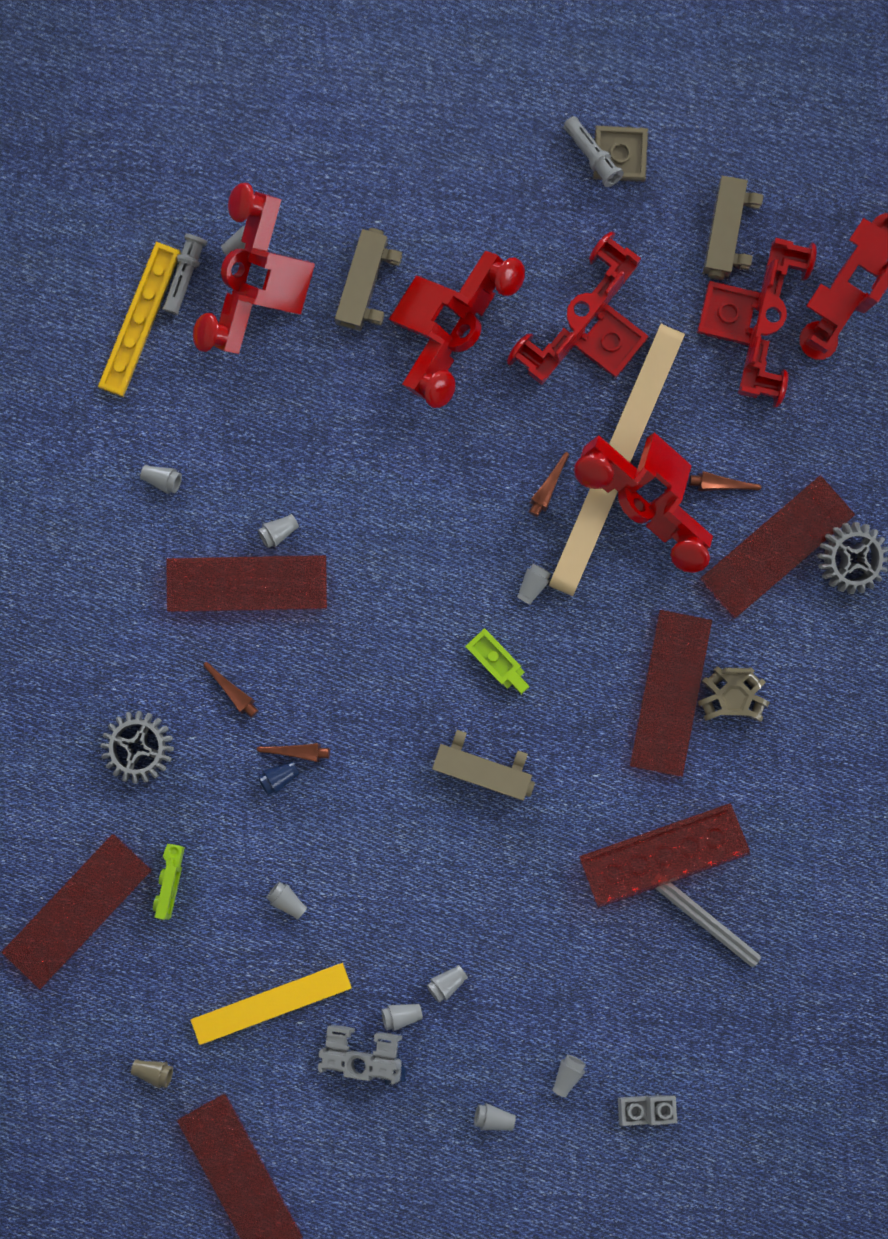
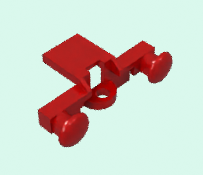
M248 183L238 184L229 196L228 211L230 217L236 222H243L247 219L241 242L246 244L244 249L231 251L222 263V280L227 287L233 289L232 294L228 292L226 294L219 323L215 315L204 313L197 319L193 327L194 345L201 352H207L214 346L223 351L239 354L253 304L301 315L315 266L314 263L268 252L282 199L256 191L254 193L252 186ZM238 262L239 270L236 274L232 275V266ZM251 263L268 269L263 289L246 283Z
M888 213L877 216L872 223L865 218L862 219L849 239L857 248L835 277L831 288L829 289L820 284L806 305L809 309L823 317L821 321L807 324L800 334V346L808 357L815 360L830 357L836 351L838 335L854 311L866 313L879 302L888 288ZM857 266H860L877 278L871 287L873 290L870 294L862 292L848 282Z
M608 232L593 248L589 262L592 265L600 259L610 268L592 293L580 294L571 300L567 308V322L574 332L570 333L563 328L553 342L549 343L543 351L531 342L534 335L531 333L526 334L510 351L507 364L511 366L516 360L528 368V375L543 385L574 346L616 379L649 338L646 333L608 305L610 300L639 266L641 258L627 247L624 249L613 240L614 232ZM585 304L589 308V313L583 317L578 316L574 312L575 306ZM593 317H596L598 322L586 334L585 327Z
M775 238L771 245L761 293L709 281L697 333L748 345L738 394L757 398L759 395L773 397V407H779L785 397L788 387V372L785 369L781 371L780 375L765 372L767 364L765 360L770 341L761 339V336L774 334L783 326L787 317V309L784 302L780 299L784 277L787 275L788 268L802 271L801 281L807 280L810 277L817 256V246L813 242H811L809 248L793 245L794 242ZM769 309L776 310L779 313V321H768L766 311ZM753 310L759 311L757 324L750 328Z
M485 250L459 293L416 275L390 316L389 320L395 325L430 339L402 383L410 392L426 399L430 407L441 408L452 399L456 384L454 376L448 371L454 362L450 355L452 351H466L478 340L481 334V323L475 314L477 313L480 316L484 314L495 296L493 292L495 287L498 293L503 296H511L522 287L525 279V268L519 259L513 257L503 261L498 255ZM444 306L450 308L460 318L450 335L434 322ZM470 329L469 334L462 338L465 331Z
M655 432L646 439L638 469L599 435L586 444L581 458L574 466V474L579 483L591 489H604L607 493L616 489L620 506L631 520L640 524L651 520L646 524V527L664 543L671 538L678 543L671 549L670 556L673 564L678 569L688 573H696L707 567L710 561L707 549L711 546L713 535L679 506L684 496L692 465ZM656 477L667 488L662 495L648 503L636 491Z

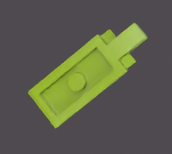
M485 628L465 646L491 675L507 689L512 685L522 695L529 688V685L521 678L525 673L521 669V665Z
M167 844L163 857L166 861V868L160 872L159 885H162L160 895L155 897L153 903V911L156 912L155 918L171 919L182 871L181 863L185 849L183 846Z

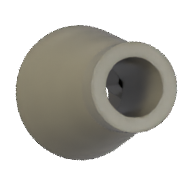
M135 1059L131 1068V1075L137 1076L159 1089L161 1087L167 1088L172 1079L173 1067L169 1066L167 1062Z

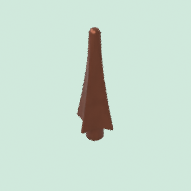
M568 452L562 455L549 477L531 498L530 504H533L529 510L531 515L538 517L542 510L546 512L557 480L569 457Z
M705 471L702 474L699 473V476L690 475L689 485L698 486V492L712 490H761L760 484L733 480Z
M208 662L203 664L204 668L219 683L241 714L246 712L252 718L258 713L259 710L253 705L255 700L223 677Z
M318 743L257 747V752L286 755L314 762H320V758H330V748H320L321 744Z

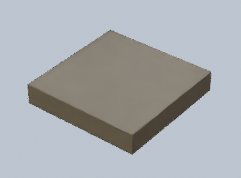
M596 126V144L602 151L609 152L611 161L624 172L619 181L645 182L648 128ZM593 171V179L602 180L600 175Z

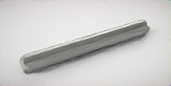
M658 873L652 879L651 885L738 957L751 967L758 964L761 956L664 876Z

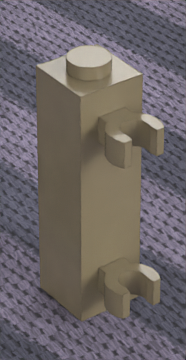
M723 175L720 178L703 273L709 274V278L723 280L724 277L729 278L733 266L744 270H749V267H751L752 255L735 253L743 206L760 209L763 201V194L746 192L748 180Z
M369 228V230L362 229L335 316L337 325L361 331L365 320L382 326L384 312L369 309L368 307L382 261L400 266L402 252L386 249L388 238L381 230Z
M456 730L451 747L440 744L432 770L524 801L525 796H531L535 782L531 781V774L522 772L527 753L517 751L512 768L461 751L466 732Z

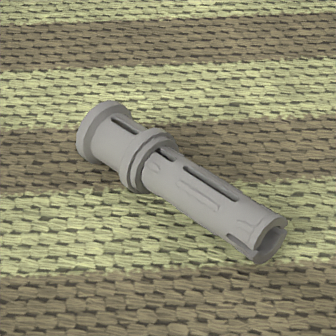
M577 117L569 118L564 123L563 128L586 155L592 171H596L600 175L605 187L615 185L622 178L623 170L615 166L611 161L609 152L602 151Z
M185 234L184 236L186 242L182 253L177 256L179 265L165 305L162 308L164 311L175 315L179 314L193 270L199 267L200 262L198 260L203 246L207 245L206 240L192 234Z

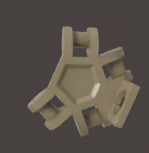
M716 666L713 669L714 673L709 678L705 677L702 680V683L714 693L712 696L697 701L698 705H702L706 715L703 717L705 721L720 715H739L762 722L764 718L762 716L765 707L768 708L770 702L754 695L766 682L756 677L753 673L755 670L752 667L721 669ZM723 680L726 684L719 689L716 685ZM745 680H746V681L749 683V685L752 687L751 689H749V688L743 683ZM716 699H718L721 709L718 711L715 710L712 703ZM751 701L755 702L752 711L748 709Z

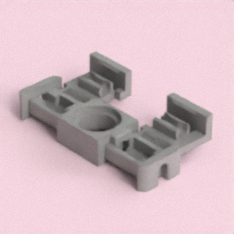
M339 1025L327 1026L326 1047L319 1051V1058H322V1062L318 1063V1071L320 1073L329 1069L344 1072L343 1077L369 1081L376 1077L391 1080V1085L400 1081L402 1062L397 1058L398 1041L402 1040L401 1035L382 1032L374 1034V1042H377V1046L373 1054L352 1050L347 1052L350 1046H347V1038L351 1037V1033L355 1032V1028ZM334 1032L345 1033V1035L334 1034ZM379 1039L389 1040L391 1043L379 1041ZM356 1058L362 1059L365 1063V1071L363 1073L357 1072L354 1068Z

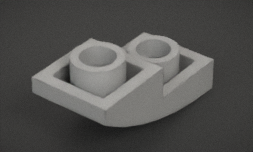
M676 1096L618 1097L619 1125L677 1123Z

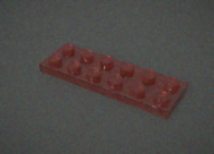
M820 475L700 579L735 619L818 548L821 543L825 542L826 534L833 535L834 527L841 528L842 524L847 523L855 514Z
M326 555L166 558L167 612L327 609Z
M659 610L629 767L683 777L712 620Z
M729 803L581 855L579 858L596 905L600 908L750 855V849L733 807Z
M112 834L1 953L39 989H42L153 870L115 834Z
M226 1093L177 1119L240 1239L303 1238L301 1231Z

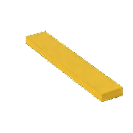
M159 242L155 243L98 387L100 389L124 398L178 263L177 256L181 254L180 250Z
M342 962L192 1018L191 1023L199 1045L352 989Z

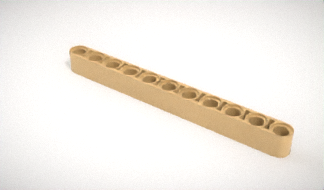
M663 324L659 326L609 443L629 462L632 460L685 335ZM590 488L549 583V587L571 596L574 595L618 491L616 489L607 493L604 489Z

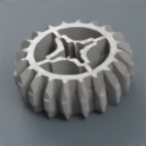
M853 522L851 526L849 523H843L842 530L839 527H834L833 533L835 536L826 534L825 538L829 543L820 544V547L825 549V553L817 555L818 558L824 559V563L818 565L819 569H827L822 577L824 579L831 578L829 585L832 587L838 585V591L844 592L847 588L850 594H854L856 589L859 593H864L865 585L873 589V579L881 582L882 577L879 575V572L886 573L888 571L886 567H882L883 562H888V557H883V553L888 552V547H881L885 538H876L878 535L877 529L870 531V525L863 524L860 527L859 522ZM859 536L862 538V541L856 543L853 547L842 543L850 537ZM870 549L872 554L871 564H869L866 558ZM836 552H838L841 557V561L837 567L835 562ZM848 552L857 554L854 557H857L856 561L858 563L850 562L852 559H850L851 555ZM854 569L864 572L862 576L856 579L845 578L846 574L851 573Z
M141 711L136 712L135 719H133L130 712H127L126 722L118 716L116 717V721L119 724L118 727L111 723L108 725L109 729L114 732L112 735L108 733L103 734V737L110 739L109 744H101V748L109 749V753L102 754V758L112 759V761L106 764V767L108 769L114 766L117 767L113 772L114 776H119L123 771L122 781L127 782L130 775H132L133 783L137 784L139 782V775H141L142 780L146 783L149 782L148 773H151L154 778H158L159 775L155 769L157 767L162 771L167 769L161 762L162 760L168 762L172 760L170 756H165V751H174V747L166 746L165 742L172 741L173 737L163 736L169 728L167 726L158 728L162 722L160 718L151 723L153 715L147 713L145 719L142 720L143 715ZM141 725L140 730L137 731L133 738L126 739L120 737L127 728ZM149 729L157 737L158 751L147 744ZM140 740L142 741L140 745L144 746V749L149 750V753L137 751L135 755L133 753L134 749H131V746L125 744V742L133 744L138 743ZM117 744L127 750L126 766L117 755ZM147 755L155 758L149 766L133 770L135 764L138 763L142 756Z

